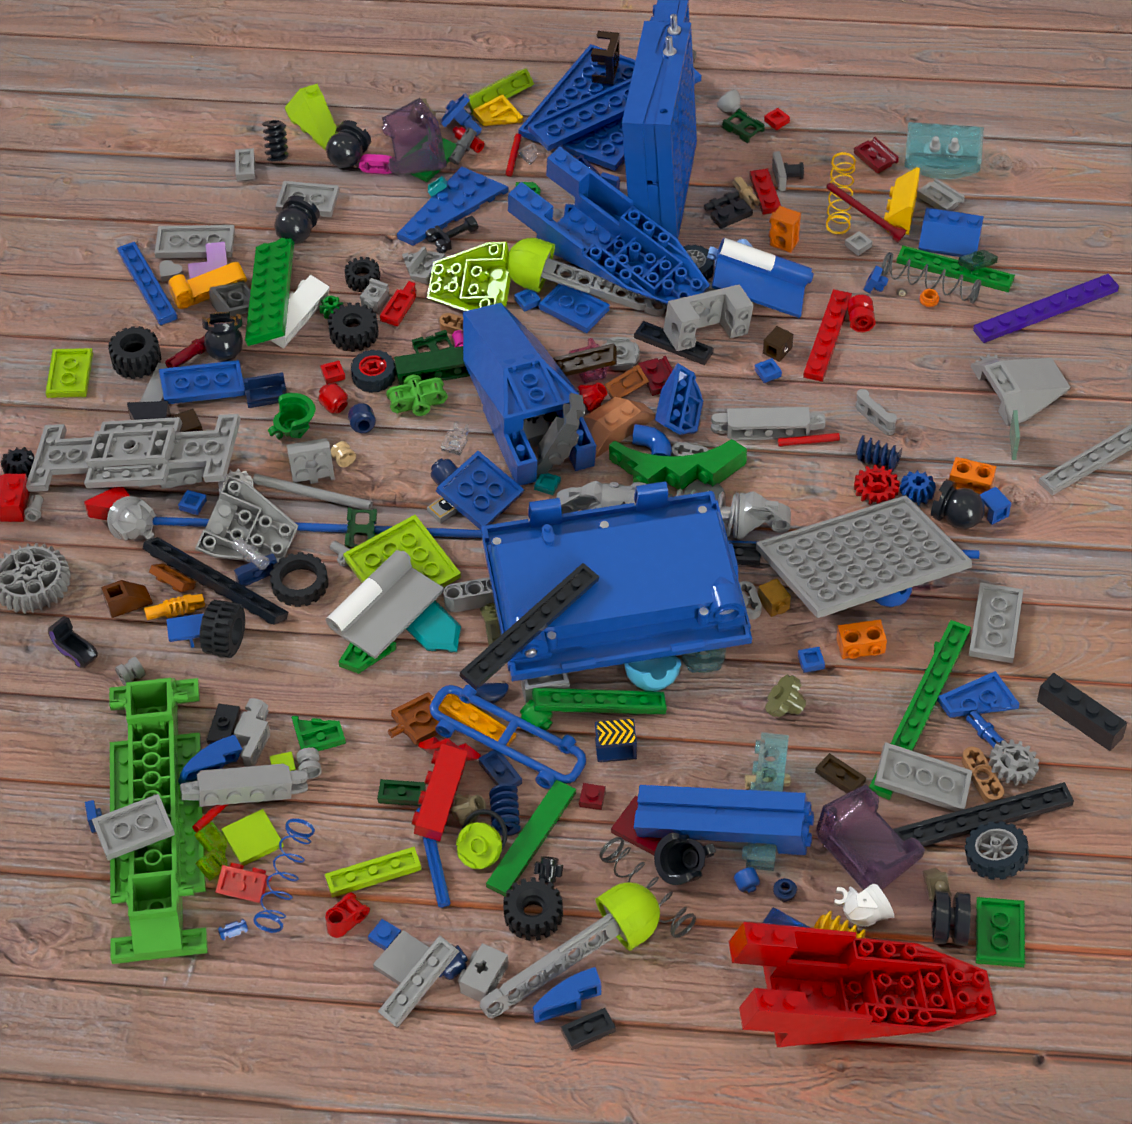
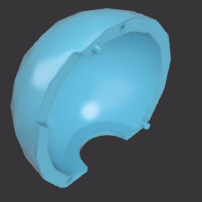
M676 656L625 663L624 665L626 675L634 685L645 691L656 692L667 688L675 681L680 673L681 661Z

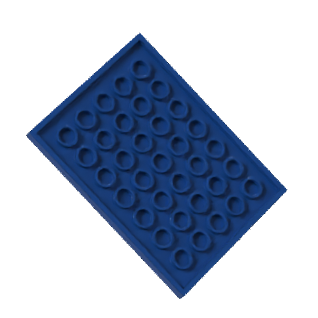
M590 44L518 129V134L540 143L528 131L529 124L632 78L636 60L620 55V62L613 85L592 83V75L606 76V66L598 65L597 62L591 61L592 49L603 48ZM623 117L559 147H562L573 156L616 171L625 159L622 131Z

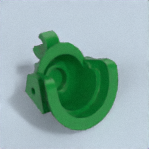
M300 393L282 394L278 399L279 413L275 415L273 426L269 427L268 432L270 436L275 434L278 440L284 434L287 437L301 438L310 428L309 423L316 411L315 404L309 397Z

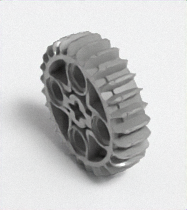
M37 542L34 546H30L27 543V547L22 548L19 545L17 550L11 548L10 554L4 553V559L0 558V604L6 606L8 610L14 608L16 613L22 609L24 614L27 610H31L34 613V610L38 608L42 611L44 606L50 608L51 602L57 604V597L63 598V592H67V586L70 585L71 574L64 555H61L59 550H54L53 546L47 548L46 544H43L39 547Z

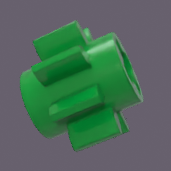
M327 296L324 300H321L322 305L319 306L320 313L324 314L325 319H329L330 313L333 314L335 308L339 310V306L343 302L339 301V297Z

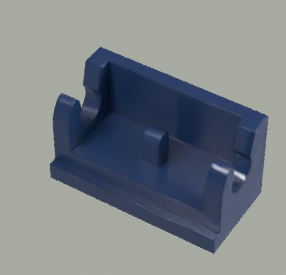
M283 372L243 379L248 408L279 403V396L287 393Z

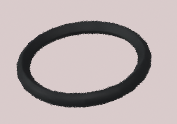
M487 809L472 812L464 821L462 829L469 824L471 819L479 814L491 815L501 825L503 849L507 841V827L503 819L496 812Z

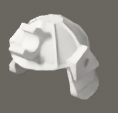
M872 884L859 894L852 887H849L848 893L844 888L837 887L836 893L842 894L844 898L842 900L835 899L834 905L843 906L844 914L851 923L858 926H871L876 924L877 921L895 917L889 901L878 885Z

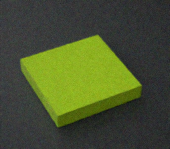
M263 809L221 828L224 837L241 865L245 866L280 849L279 842L281 839Z

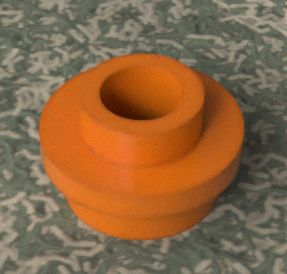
M925 289L920 294L919 300L922 305L933 307L939 303V295L934 289Z

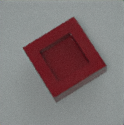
M583 783L579 807L602 810L606 786Z

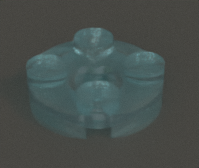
M726 648L705 651L708 653L707 655L699 654L701 652L682 654V660L692 673L717 671L722 668Z

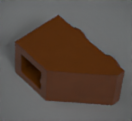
M120 580L101 587L111 618L153 604L144 585Z

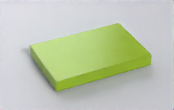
M92 348L52 350L45 392L47 398L87 397L93 358Z

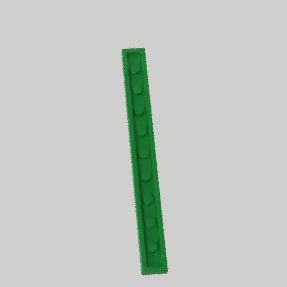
M950 620L890 744L914 751L938 701V696L941 695L971 632L970 626ZM875 774L868 792L890 800L894 791L874 785Z

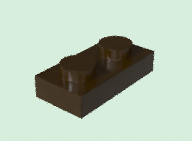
M830 753L815 769L816 774L851 797L866 782L864 775Z

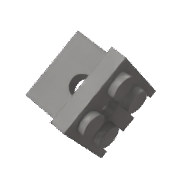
M327 438L287 445L293 483L310 480V484L319 483L318 479L330 477L331 480H335L330 444Z

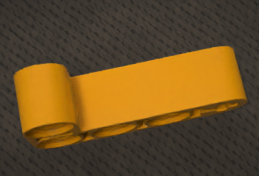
M232 262L189 280H186L183 274L175 275L168 281L169 291L177 308L184 309L210 299V287L241 281L246 283L248 279L240 263Z

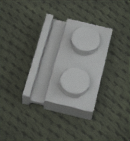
M937 178L932 183L929 182L919 189L917 197L934 208L952 211L958 207L959 203H963L965 198L964 195Z

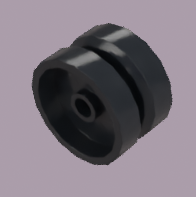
M936 890L931 910L933 944H946L951 930L954 945L967 946L971 921L970 893L957 892L951 907V897L948 891Z

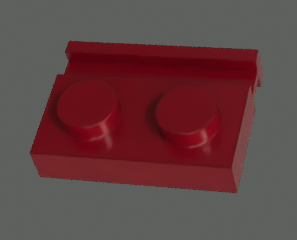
M876 137L872 141L868 140L854 147V154L877 174L891 167L893 163L897 164L899 162V157Z
M666 356L659 360L655 358L639 363L640 368L649 380L646 385L652 396L661 394L663 386L673 371Z

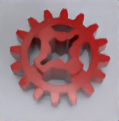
M876 465L873 466V469L866 466L865 472L859 470V475L855 476L854 490H856V496H861L862 502L869 500V505L873 502L879 504L880 502L888 501V499H895V495L899 493L900 481L897 480L898 475H892V469L886 471L885 466H882L881 469H878Z

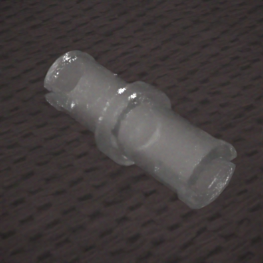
M236 537L232 541L231 547L239 552L244 560L252 562L260 570L268 566L269 558L262 555L257 547L249 545L241 537Z

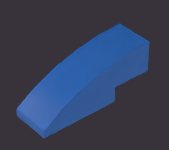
M236 735L220 739L199 751L183 768L178 779L179 784L196 781L197 774L200 771L223 769L224 765L237 762L242 747Z
M596 967L584 970L565 979L547 992L533 1006L534 1022L537 1023L581 1010L582 1000L602 995L601 981Z

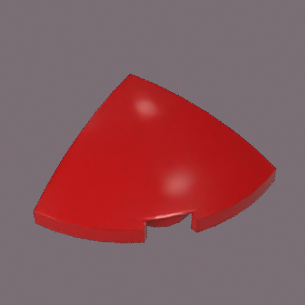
M433 737L420 742L418 745L419 748L432 755L435 750H440L441 744L468 751L466 761L478 760L481 757V754L468 744L464 743L457 746L448 738L439 741Z

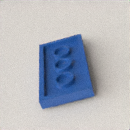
M239 360L159 369L163 399L168 401L169 404L245 396Z

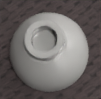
M736 89L728 91L719 99L717 107L724 112L736 113L737 109L742 108L740 106L739 92Z

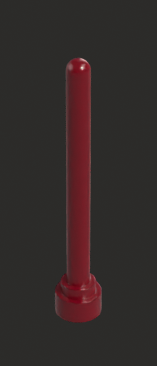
M833 183L827 184L826 187L830 192L887 230L892 239L897 243L906 234L907 230L903 227H894Z

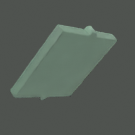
M1013 410L1009 434L1012 460H1016L1020 431L1018 410Z

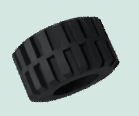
M131 326L129 329L124 328L122 329L123 331L116 332V336H112L111 342L108 344L114 371L116 370L118 375H122L125 378L130 377L131 379H135V377L143 378L144 375L149 376L152 371H155L158 363H161L160 360H162L156 334L151 332L150 329H144L141 326L138 328Z
M216 599L210 602L204 612L200 626V645L204 653L232 658L237 653L245 631V612L241 604Z

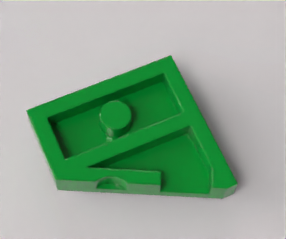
M392 642L376 659L350 643L338 661L339 667L359 674L395 651L397 648L396 642Z
M299 716L291 717L300 749L315 748L321 751L346 744L340 721H323L318 718H312L311 721L300 720Z

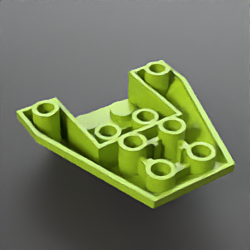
M488 242L434 261L427 298L461 311H468L497 303H502L506 306L511 281L507 271V257L509 253L507 242Z

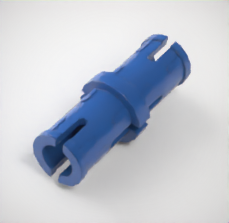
M975 710L970 713L975 719L969 715L966 717V721L977 731V735L981 739H985L993 749L997 742L1001 744V741L1004 740L994 730V726L990 722L987 723L978 711Z

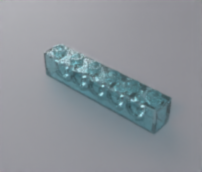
M761 732V740H756L755 754H759L758 761H753L752 774L756 775V782H751L750 790L783 792L789 735ZM766 757H773V758H775V760H774V761H767L765 758H766ZM769 777L773 779V781L765 782L762 779ZM748 843V846L743 845L742 859L746 860V868L753 867L758 870L774 871L776 844L758 846L755 843Z

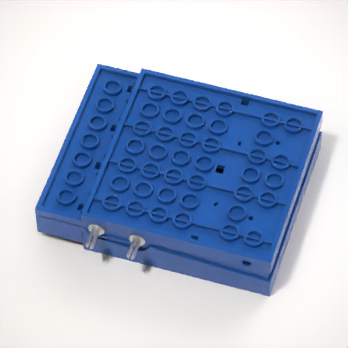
M657 0V4L653 5L654 17L651 16L650 21H644L622 120L627 194L633 200L634 207L679 239L697 145L692 27L689 16V0Z

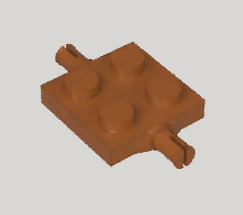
M427 692L391 710V716L398 725L388 729L389 736L394 738L404 733L415 745H418L420 742L438 735L435 727L439 721L433 718L430 713V703L433 696Z

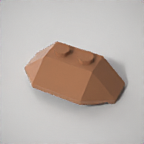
M614 397L586 415L584 420L596 444L595 458L609 450V444L613 441L619 443L633 434L635 424L646 425L655 419L656 414L644 403Z

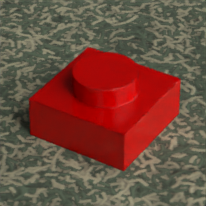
M776 108L764 115V122L773 129L778 130L790 123V116L781 109Z
M339 360L320 365L326 384L346 379Z

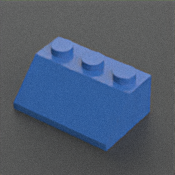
M926 208L918 250L976 260L984 216Z

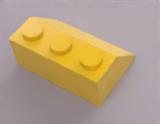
M918 167L898 177L895 181V186L890 187L889 198L892 199H888L886 210L889 212H885L884 220L894 227L901 226L906 229L905 235L910 233L920 174V168Z

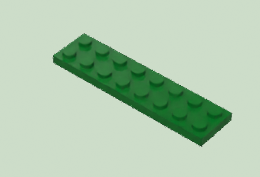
M280 238L277 241L263 243L256 247L245 342L248 346L285 336L294 242L292 239Z

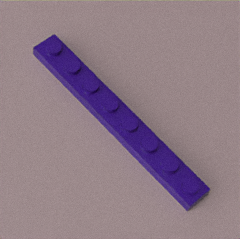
M1109 274L975 324L973 331L983 343L1118 292L1119 285Z

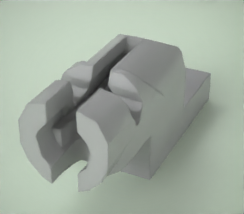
M255 698L249 699L245 707L247 712L244 711L241 714V718L234 730V735H236L240 745L243 747L241 758L243 759L244 767L256 765L270 736L269 725L266 721L269 706Z

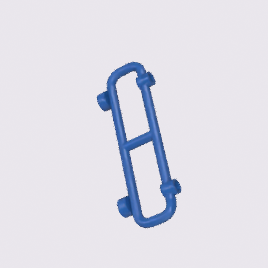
M454 685L444 686L431 701L430 713L433 718L439 721L435 727L439 735L450 738L456 730L539 772L535 780L542 788L550 789L556 780L565 784L574 782L586 765V755L583 750L575 746L576 740L572 736L564 735L561 739L476 696L477 691L470 685H465L463 689ZM454 694L462 702L472 703L510 723L500 739L496 741L441 713L439 705L446 695ZM517 727L557 746L565 754L571 753L575 755L578 761L571 773L568 775L561 774L506 746Z

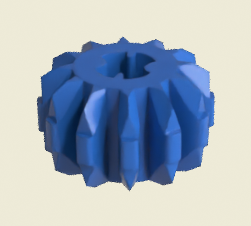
M918 470L915 473L909 471L907 476H903L900 485L902 496L906 495L912 502H916L918 506L920 502L927 504L929 500L933 499L936 490L933 476H927L926 472L919 473Z

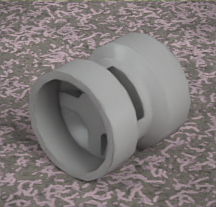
M136 657L129 659L125 665L120 664L115 667L116 673L124 686L135 678L140 679L145 676V671Z
M304 748L298 751L297 762L300 764L298 767L299 771L304 770L308 772V779L318 777L322 772L321 764L319 763V751L315 748Z

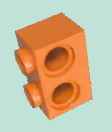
M779 206L777 211L771 214L769 223H771L769 231L770 246L789 253L793 251L799 242L800 212Z
M955 457L949 480L956 482V489L970 488L980 495L992 489L997 466Z
M881 619L838 625L836 639L842 659H855L869 655L877 656L885 653L887 639Z

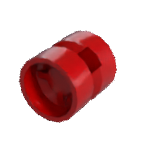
M856 295L850 298L847 307L851 329L856 332L871 330L876 322L872 299L867 295Z

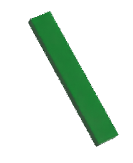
M902 246L896 261L898 264L906 265L908 259H911L910 267L923 270L925 265L928 264V272L941 275L943 269H945V276L959 279L963 274V281L975 283L979 279L981 280V286L1008 293L1015 278L1014 274L907 246Z
M533 688L532 691L534 711L666 714L667 711L664 692Z
M558 780L554 782L486 882V888L506 897L507 890H512V885L518 881L576 795L575 788Z

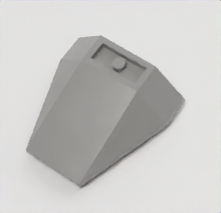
M989 358L972 363L970 366L979 381L988 379L1001 400L998 412L1007 427L1011 426L1013 410H1018L1019 423L1025 422L1071 388L1052 358Z
M228 475L205 530H203L195 550L214 558L255 561L273 553L278 563L279 559L285 558L298 525L249 483Z

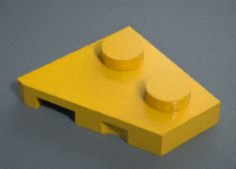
M503 94L473 109V115L483 126L523 122V116Z

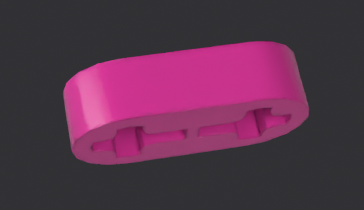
M364 154L361 156L359 168L366 173L390 174L394 171L395 166L393 157L377 154Z

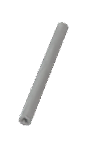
M255 474L253 477V484L362 510L372 509L373 502L260 474Z

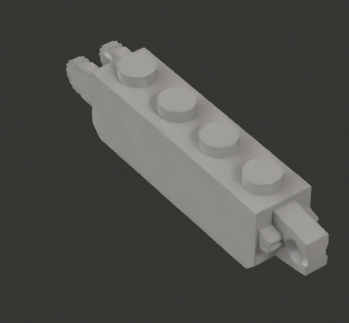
M809 407L727 409V413H714L711 416V431L727 434V438L734 441L777 440L778 438L809 436L810 430L825 428V415L810 413Z
M285 764L203 770L197 774V781L180 784L181 800L199 801V807L291 799V794L305 793L308 790V772L304 770L289 771V766Z

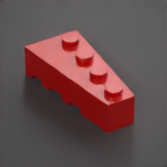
M441 744L439 751H434L431 764H434L433 772L428 770L425 784L428 787L426 792H421L418 801L421 809L420 812L415 811L411 825H415L414 834L441 841L449 817V810H451L454 802L455 791L458 790L460 779L464 772L468 751Z

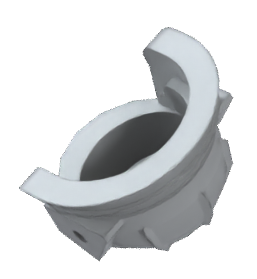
M127 496L117 500L112 505L108 513L107 523L110 532L115 538L125 541L127 539L134 541L144 539L148 541L155 536L152 528L153 518L156 515L153 509L142 499Z

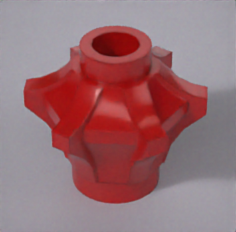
M600 382L592 385H579L577 387L579 394L583 395V404L589 411L600 407L604 397L608 394L607 389Z

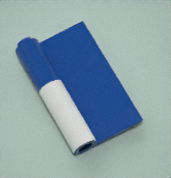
M723 238L717 253L712 288L718 290L740 284L751 302L800 318L804 290L807 283L810 284L812 282L814 273L812 268Z

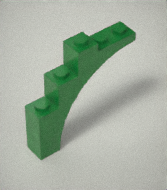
M731 439L719 447L702 453L685 456H657L633 450L617 441H613L609 444V460L624 469L628 474L633 475V483L652 484L666 481L670 486L683 490L696 479H699L704 484L708 483L712 487L717 483L720 484L747 464V448Z

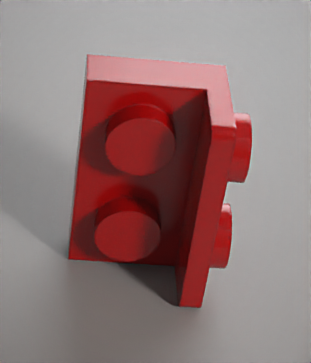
M231 862L230 867L222 865L215 893L260 903V898L265 893L269 876L266 875V870L253 868L251 872L244 870V865Z

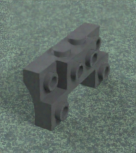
M569 394L570 404L564 403L563 405L564 418L556 417L542 440L539 441L537 475L547 474L549 469L553 468V465L561 466L565 458L569 457L573 446H576L578 443L579 435L576 431L579 427V419L583 417L586 409L583 404V395Z

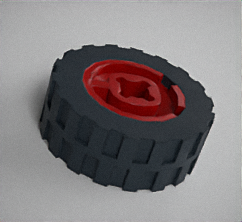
M374 349L359 353L353 359V363H351L354 385L358 389L369 393L380 392L390 387L395 381L396 376L395 362L392 356H389L387 352Z

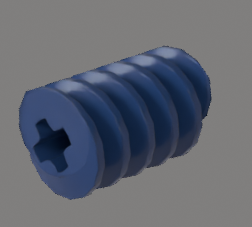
M865 435L861 436L856 450L858 461L862 462L865 458L866 464H870L873 461V465L878 466L881 463V467L885 466V469L889 465V469H892V472L898 466L902 454V448L899 452H896V445H893L891 450L888 449L887 442L881 447V440H878L875 445L873 444V438L865 442Z
M504 783L490 790V810L496 812L503 819L507 827V836H512L521 829L519 826L520 818L518 817L520 815L518 810L519 803L517 802L518 794H516L518 788L514 784ZM491 816V826L496 829L499 835L503 836L500 823Z

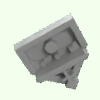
M425 246L417 253L408 255L407 252L402 254L411 279L424 284L430 282L433 262L446 258V254L427 252Z

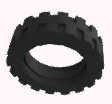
M298 552L295 555L293 553L288 554V557L279 559L278 564L275 563L273 570L270 572L274 596H277L280 602H285V605L291 606V604L295 605V607H301L304 604L305 606L311 605V602L320 600V596H324L326 593L325 589L328 588V575L324 562L321 563L319 557L315 558L310 553L307 555L304 552ZM294 570H309L317 576L315 582L305 589H289L282 584L283 578Z

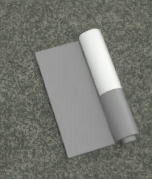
M396 550L326 618V623L335 633L376 659L444 592V588L412 568L411 558L405 551Z

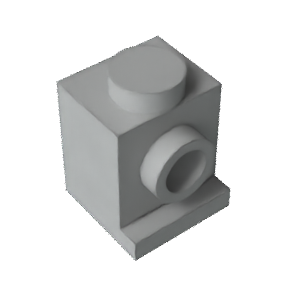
M371 278L369 280L370 284L360 295L361 306L366 304L368 309L371 307L374 312L379 313L390 298L388 284Z

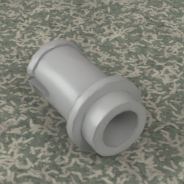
M34 495L30 497L28 508L24 512L26 519L29 521H37L41 517L40 509L43 504V498L40 495H35V499Z

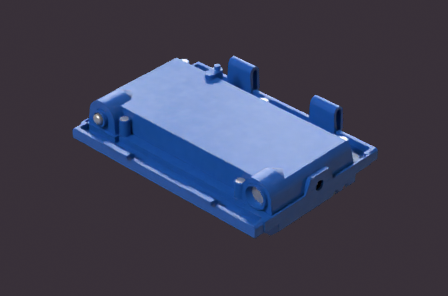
M665 481L636 486L634 493L636 505L629 503L562 514L560 498L529 502L528 516L530 521L524 519L482 526V544L501 635L582 563L599 575V581L507 662L511 681L751 644V625L738 580V564L733 545L728 542L720 507L714 492L707 491L668 497V487Z

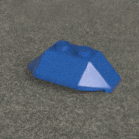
M678 363L661 390L655 420L679 435L693 434L698 430L703 398L695 381V373Z

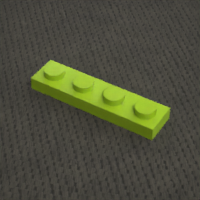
M411 847L326 873L325 879L333 898L421 871L422 868L415 847Z

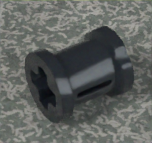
M803 162L799 164H783L787 179L790 177L804 178Z

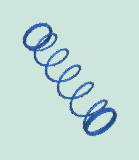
M292 818L285 824V829L290 836L284 837L279 842V847L283 854L275 857L273 860V866L277 873L267 878V886L271 892L262 895L260 903L264 911L257 913L253 919L254 924L263 931L276 933L283 929V923L280 919L286 918V915L280 911L267 910L262 901L264 896L270 893H274L276 896L286 900L293 898L289 893L273 891L269 886V879L279 874L291 881L299 880L298 876L292 873L279 872L276 869L275 861L281 856H286L299 863L305 861L300 855L285 853L281 847L283 840L289 837L302 844L311 843L307 837L313 836L315 828L303 819ZM291 822L302 823L311 828L312 832L309 834L299 833L291 829L288 824ZM295 837L304 838L309 842H302ZM288 855L299 857L303 861L295 860ZM283 874L294 876L297 879L288 878ZM277 893L288 895L291 898L283 897ZM271 912L282 914L284 917L277 916ZM256 919H271L277 922L280 928H267L259 924Z

